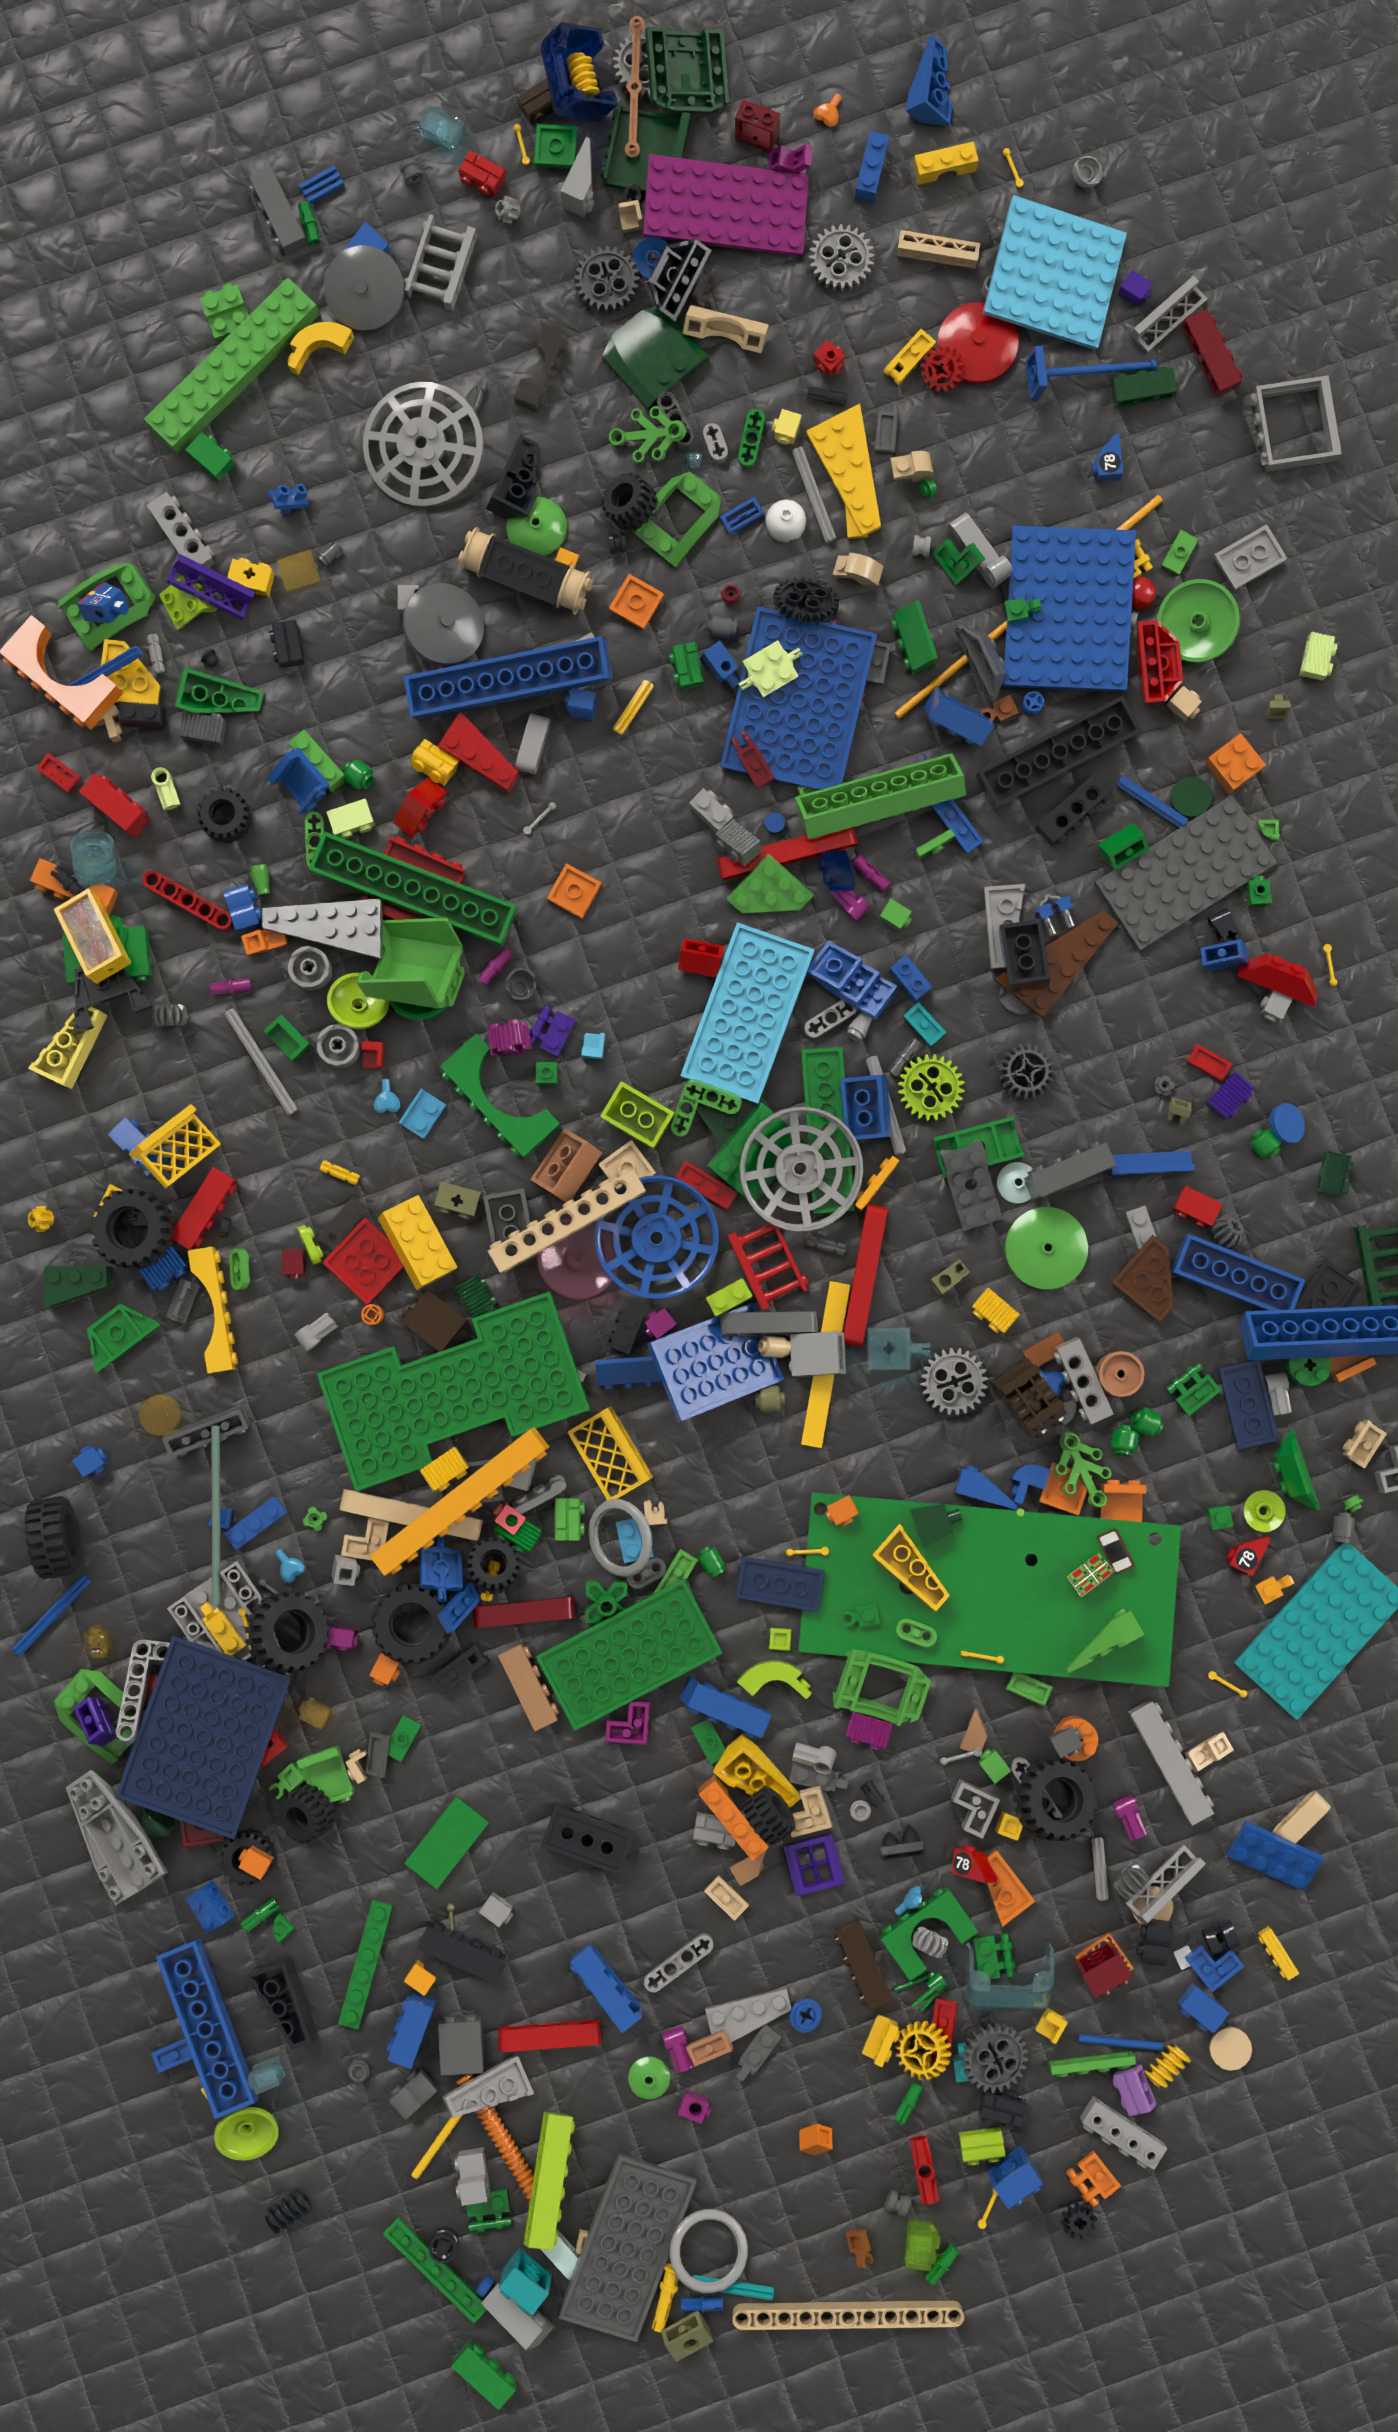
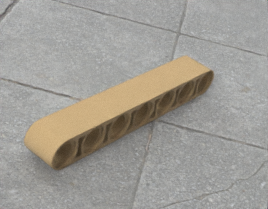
M348 1489L343 1490L339 1508L342 1511L404 1525L411 1524L430 1509L425 1506ZM466 1516L467 1518L458 1525L453 1523L449 1526L450 1531L447 1533L448 1535L479 1541L483 1520Z

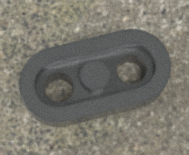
M658 1557L649 1559L645 1567L637 1573L641 1575L642 1579L635 1581L634 1575L627 1577L628 1584L637 1589L648 1585L665 1574L666 1564ZM658 1564L660 1570L655 1572L652 1570V1566Z

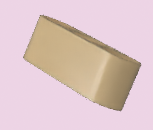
M1314 1790L1274 1828L1272 1833L1297 1843L1329 1811L1331 1806Z

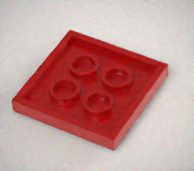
M364 1218L322 1262L367 1305L404 1268L390 1240L367 1218Z

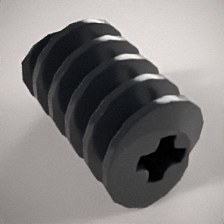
M296 2188V2197L292 2193L288 2194L290 2201L283 2197L281 2199L282 2206L275 2202V2210L271 2207L267 2208L268 2215H265V2220L273 2233L278 2234L280 2229L284 2230L287 2228V2224L292 2225L294 2220L301 2219L302 2215L309 2213V2210L313 2211L310 2200L299 2188Z

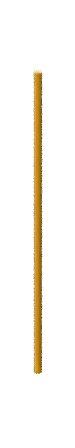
M1157 495L1116 530L1130 529L1163 501L1161 496ZM1007 620L988 635L989 638L996 640L1007 631ZM966 655L962 656L894 713L898 719L902 718L931 694L936 686L939 687L969 662Z

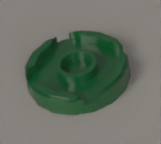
M1194 776L1179 780L1172 788L1170 794L1172 807L1186 818H1195L1203 814L1209 808L1212 800L1208 784Z

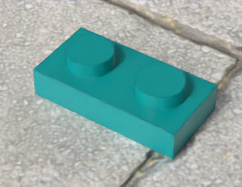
M919 1002L903 1016L930 1047L946 1034V1031Z

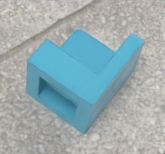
M600 1033V1035L585 1034L582 1058L603 1060L605 1033Z

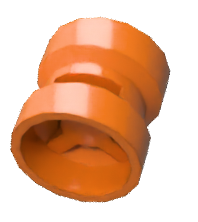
M369 1304L363 1308L361 1317L369 1325H378L383 1321L384 1312L380 1306Z

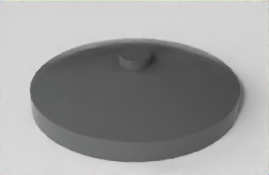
M359 245L342 251L331 262L325 275L324 294L330 311L341 323L356 330L372 331L386 326L397 316L405 297V282L401 269L390 255L376 247Z
M446 583L425 586L411 597L403 613L402 625L408 644L417 655L430 663L443 666L461 663L476 651L482 641L484 634L482 612L471 595L457 586Z

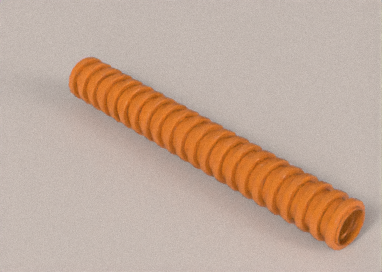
M473 2074L462 2075L456 2083L461 2086L474 2079ZM494 2106L474 2111V2113H478L477 2118L481 2119L480 2123L485 2125L484 2129L488 2130V2136L492 2137L491 2141L495 2142L494 2146L499 2148V2153H502L501 2157L505 2159V2164L509 2165L508 2169L513 2171L512 2176H516L515 2181L519 2182L518 2186L520 2188H523L522 2192L526 2193V2199L530 2200L534 2174H531V2168L528 2169L529 2164L524 2162L525 2158L521 2157V2151L518 2152V2146L514 2145L515 2141L511 2140L512 2136L507 2134L508 2130L506 2128L504 2129L505 2125L500 2122L501 2118L497 2117L498 2113L493 2111Z

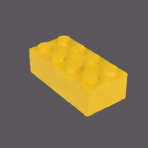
M419 1195L383 1212L378 1217L416 1290L453 1273L458 1268Z

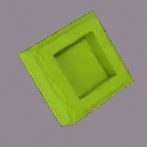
M770 1628L769 1649L790 1651L791 1629Z

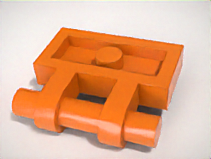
M1094 2150L1077 2163L1082 2170L1081 2172L1076 2173L1073 2168L1066 2172L1070 2178V2183L1079 2189L1082 2193L1081 2197L1085 2202H1089L1092 2207L1099 2203L1095 2197L1097 2194L1100 2193L1106 2199L1121 2187L1120 2183ZM1086 2178L1094 2185L1092 2188H1088L1083 2182Z

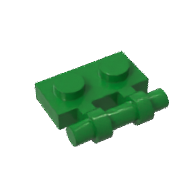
M1197 1363L1194 1367L1190 1366L1186 1369L1185 1374L1178 1379L1172 1380V1384L1166 1388L1170 1394H1173L1176 1390L1180 1392L1181 1395L1175 1401L1187 1416H1190L1221 1391L1209 1374L1203 1378L1198 1375L1203 1370L1200 1363ZM1193 1379L1195 1384L1187 1390L1183 1385Z
M1008 1933L1000 1934L1001 1942H995L993 1934L973 1937L979 1981L1000 1978L999 1969H1005L1006 1977L1015 1976V1960H1012L1011 1954L1013 1947L1012 1941H1009ZM996 1950L1003 1951L1004 1961H998Z
M508 2188L490 2190L487 2202L466 2205L468 2217L476 2216L477 2222L469 2223L470 2232L478 2231V2233H482L487 2229L497 2228V2230H503L504 2227L512 2226L511 2217L503 2218L502 2214L503 2212L510 2211ZM495 2214L496 2219L484 2221V2215Z

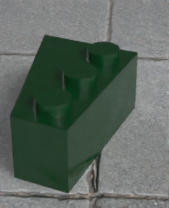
M44 1266V1308L51 1309L112 1287V1267Z

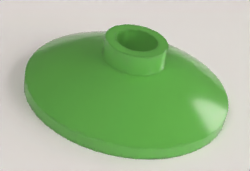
M653 2056L638 2059L629 2071L628 2081L630 2088L638 2097L650 2100L662 2096L670 2084V2072L667 2065L659 2058ZM650 2076L653 2078V2082L647 2083L645 2078Z

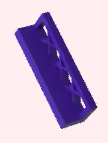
M181 554L176 559L166 582L240 620L243 619L248 604L255 593L254 590ZM175 572L182 575L185 582L173 579ZM198 583L202 585L205 591L199 592L195 590L193 584ZM212 593L220 594L223 600H215ZM232 602L243 605L240 612L233 609Z

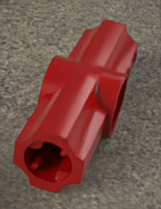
M927 2135L914 2136L909 2141L921 2203L927 2205L935 2204L940 2199ZM922 2166L930 2168L926 2174L920 2173L919 2169Z

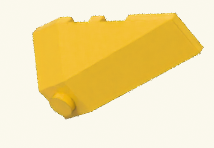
M743 1733L728 1745L713 1770V1773L727 1785L746 1790V1793L750 1795L762 1787L768 1786L785 1800L789 1808L801 1799L800 1793L760 1748Z

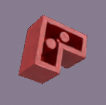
M429 777L407 793L393 823L411 837L418 832L422 833L428 825L426 823L427 819L433 815L436 809L439 811L446 802L444 798L447 791Z

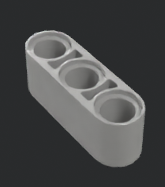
M533 713L530 714L517 756L516 770L533 775L536 774L551 718Z

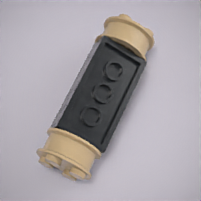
M478 527L474 528L472 532L468 531L465 538V543L467 544L464 551H461L458 557L462 571L466 569L476 572L478 577L483 576L554 604L557 608L562 606L570 609L574 615L579 610L583 611L587 601L585 599L586 592L591 590L594 582L591 579L590 571L587 573L576 570L574 565H566L496 537L493 533L491 535L482 533Z

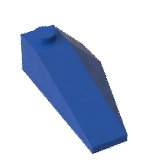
M934 35L929 38L908 93L906 111L919 123L948 126L951 121L952 102L948 100L947 91L950 90V83L946 81L945 72L948 70L946 46Z

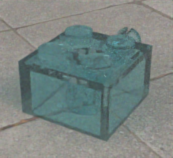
M867 1328V1370H910L911 1355L930 1356V1350L921 1349L930 1348V1342L911 1343L910 1328ZM887 1343H890V1347L894 1348L890 1355L883 1351V1347L887 1346Z

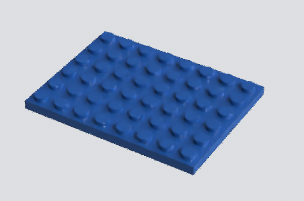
M1013 526L1011 566L1013 571L1010 575L1008 601L1025 597V601L1028 603L1031 600L1040 599L1042 611L1028 613L1029 619L1019 622L1008 623L1007 618L1006 666H1004L1006 673L1003 687L1127 692L1136 530Z
M757 606L745 660L778 640L783 650L788 654L797 648L800 649L799 652H802V656L792 661L799 677L764 698L753 685L743 691L741 690L742 686H739L720 768L748 774L730 740L732 737H735L742 750L748 747L741 733L746 730L752 742L759 749L776 781L805 786L815 790L840 785L844 778L877 634L828 622L823 623L822 621H820L819 625L815 622H812L811 625L804 622L802 625L799 620L793 622V618L785 619L786 614L780 615V611ZM743 666L740 682L748 678L745 666Z

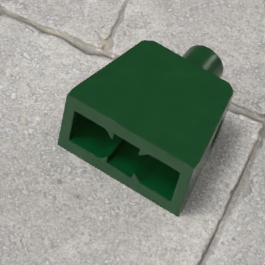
M944 1504L911 1509L923 1548L952 1534L951 1524L962 1521L959 1508L947 1512Z

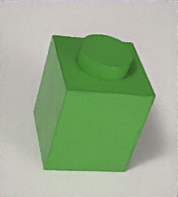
M890 899L879 920L900 932L902 927L906 929L910 924L912 918L909 916L912 911Z
M994 1748L991 1751L990 1749L985 1750L979 1756L981 1758L978 1760L979 1764L995 1784L1011 1772Z

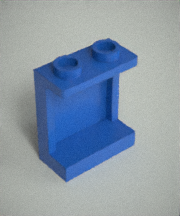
M299 748L285 753L267 778L272 785L280 781L301 805L297 810L299 815L305 812L309 814L317 807L316 803L326 795L325 791L330 785Z

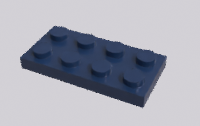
M1260 1360L1218 1368L1237 1449L1278 1441L1279 1438Z
M742 1556L736 1598L818 1612L825 1570Z

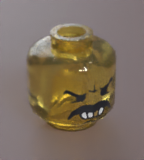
M94 1625L89 1627V1631L84 1633L85 1652L91 1655V1657L99 1658L106 1656L108 1651L112 1649L111 1635L108 1629L102 1628L101 1625Z

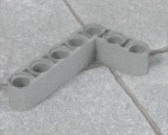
M139 1640L132 1647L116 1729V1735L124 1745H132L136 1740L141 1726L152 1664H163L164 1658H160L159 1654L163 1650H168L170 1644L168 1642ZM141 1648H148V1652L145 1655H138ZM144 1668L142 1675H134L136 1669ZM133 1689H140V1693L137 1696H130ZM130 1709H136V1714L133 1717H126ZM125 1730H132L130 1737H122Z

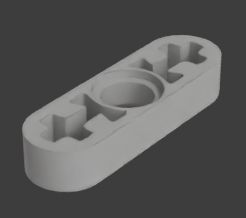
M841 1000L807 1021L804 1028L805 1034L809 1038H818L855 1015L857 1009L852 1007V1012L849 1010L844 1011L842 1015L845 1017L841 1018L839 1011L835 1009L839 1007V1010H842L845 1007V1002ZM827 1013H835L837 1021L832 1024L828 1023L825 1019ZM822 1018V1022L827 1028L824 1029L822 1025L817 1029V1034L814 1032L810 1033L808 1031L810 1024L816 1026L820 1023L818 1019Z

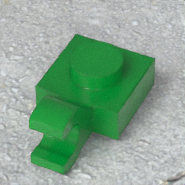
M1025 597L1005 601L1008 623L1028 620V613L1042 611L1040 599H1034L1026 603Z

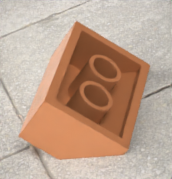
M563 1129L530 1180L566 1203L575 1196L602 1152L586 1140Z

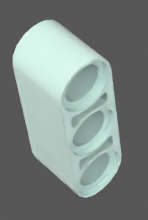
M556 2228L558 2240L553 2250H541L562 2274L570 2280L580 2254L575 2253V2248Z

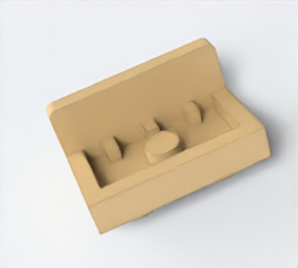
M1369 1420L1360 1421L1354 1429L1355 1435L1353 1438L1348 1439L1343 1446L1344 1452L1342 1455L1362 1468L1367 1466L1387 1434Z

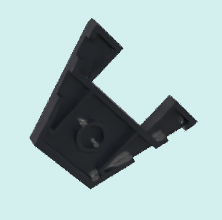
M82 967L75 969L74 1032L76 1034L94 1028L88 1008L128 995L135 1014L153 1008L151 1002L124 968L97 984L86 977Z

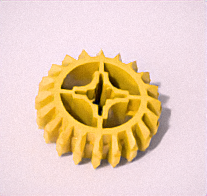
M916 2021L914 2025L911 2023L907 2025V2029L901 2030L902 2036H899L897 2040L900 2044L895 2045V2048L900 2050L895 2057H901L902 2059L898 2065L904 2064L906 2066L904 2072L906 2073L911 2070V2077L914 2078L918 2075L919 2080L924 2079V2077L927 2080L932 2079V2076L938 2077L940 2075L939 2072L946 2070L944 2065L950 2063L946 2057H950L952 2054L946 2050L951 2047V2044L945 2043V2040L948 2038L947 2035L941 2036L943 2029L935 2030L936 2024L932 2023L929 2026L928 2021H924L922 2024L920 2021ZM915 2034V2046L909 2049L910 2040ZM927 2036L930 2037L935 2044L930 2043L927 2039ZM922 2047V2049L925 2048V2050H929V2051H927V2052L924 2054V2052L922 2053L921 2051H917V2050H919V2049ZM937 2051L936 2062L931 2066V2055ZM912 2057L917 2058L920 2065L917 2064Z

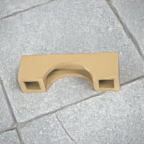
M690 305L686 314L683 334L702 339L707 336H722L736 341L742 349L762 353L769 324Z

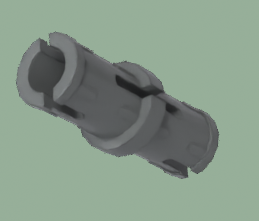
M912 1037L903 1051L897 1054L898 1057L888 1068V1071L898 1078L904 1067L910 1064V1061H912L923 1045Z

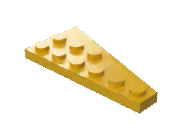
M858 404L807 430L806 435L850 512L862 537L880 529L881 523L861 406Z

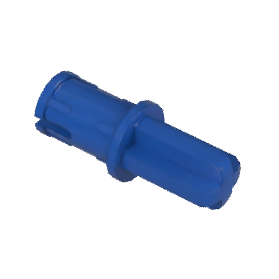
M701 2295V2298L681 2299L680 2307L682 2311H701V2314L707 2311L721 2312L723 2311V2298H708Z

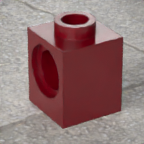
M304 1249L282 1250V1275H288V1279H301L300 1275H306Z

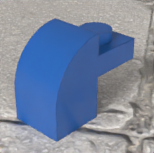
M1026 1464L1017 1468L1010 1478L1018 1481L1017 1485L1014 1484L1010 1496L1013 1497L1012 1501L1023 1504L1028 1484L1045 1489L1051 1469L1034 1464Z

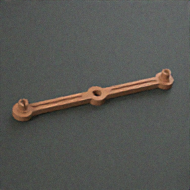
M634 16L629 23L633 31L631 80L627 84L628 92L631 94L629 142L625 146V153L629 158H635L640 153V147L637 143L638 95L641 94L643 89L642 83L639 81L641 32L645 27V22L640 16ZM636 84L638 88L633 90L632 85Z

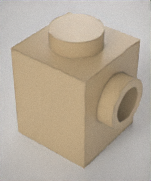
M1183 686L1169 701L1167 707L1183 721H1186L1189 717L1193 719L1200 711L1198 706L1202 701L1199 700L1200 697L1196 692L1189 691Z

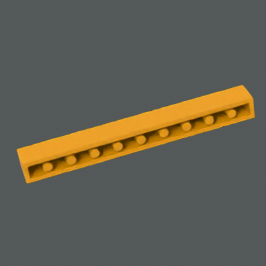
M535 1427L528 1430L370 1555L371 1559L384 1576L389 1573L392 1575L396 1574L403 1568L401 1566L403 1562L407 1560L409 1563L419 1556L417 1551L421 1548L426 1550L435 1543L433 1539L436 1536L443 1537L450 1531V1525L453 1523L458 1525L467 1517L464 1514L469 1510L473 1513L482 1506L481 1501L487 1497L490 1500L499 1493L497 1488L502 1484L504 1487L508 1486L515 1480L513 1476L516 1473L523 1474L531 1467L529 1465L530 1462L534 1459L538 1462L547 1455L545 1451L550 1448Z

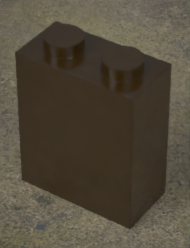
M427 1289L426 1292L421 1291L416 1297L417 1303L413 1308L409 1307L404 1312L402 1323L437 1351L441 1352L448 1347L468 1320Z

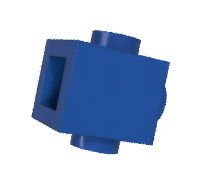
M90 1445L79 1451L80 1455L72 1460L83 1478L92 1474L94 1476L100 1474L105 1470L104 1466L108 1464L106 1460L108 1456L103 1448H98V1446L91 1447Z

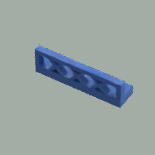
M1191 1151L1112 1155L1116 1166L1108 1169L1109 1176L1183 1173L1194 1171L1195 1164H1192Z

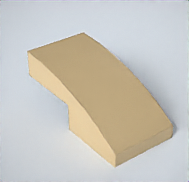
M1220 1732L1184 1754L1192 1764L1194 1772H1198L1213 1761L1220 1760L1234 1749L1225 1733Z

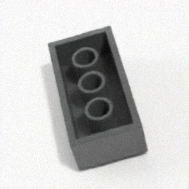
M1099 1141L1083 1148L1084 1152H1081V1149L1064 1156L1065 1160L1060 1157L1047 1163V1168L1041 1165L1027 1172L1028 1176L1024 1180L1032 1200H1038L1116 1166L1107 1142L1100 1144Z

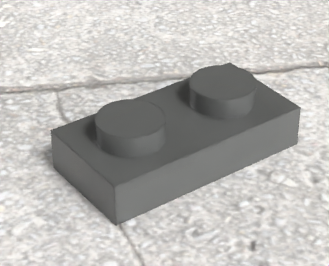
M875 641L866 679L867 683L883 686L891 644Z

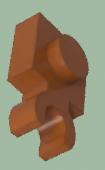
M1011 695L992 702L991 706L993 709L985 708L980 712L983 715L988 714L992 722L997 718L999 723L1019 714Z

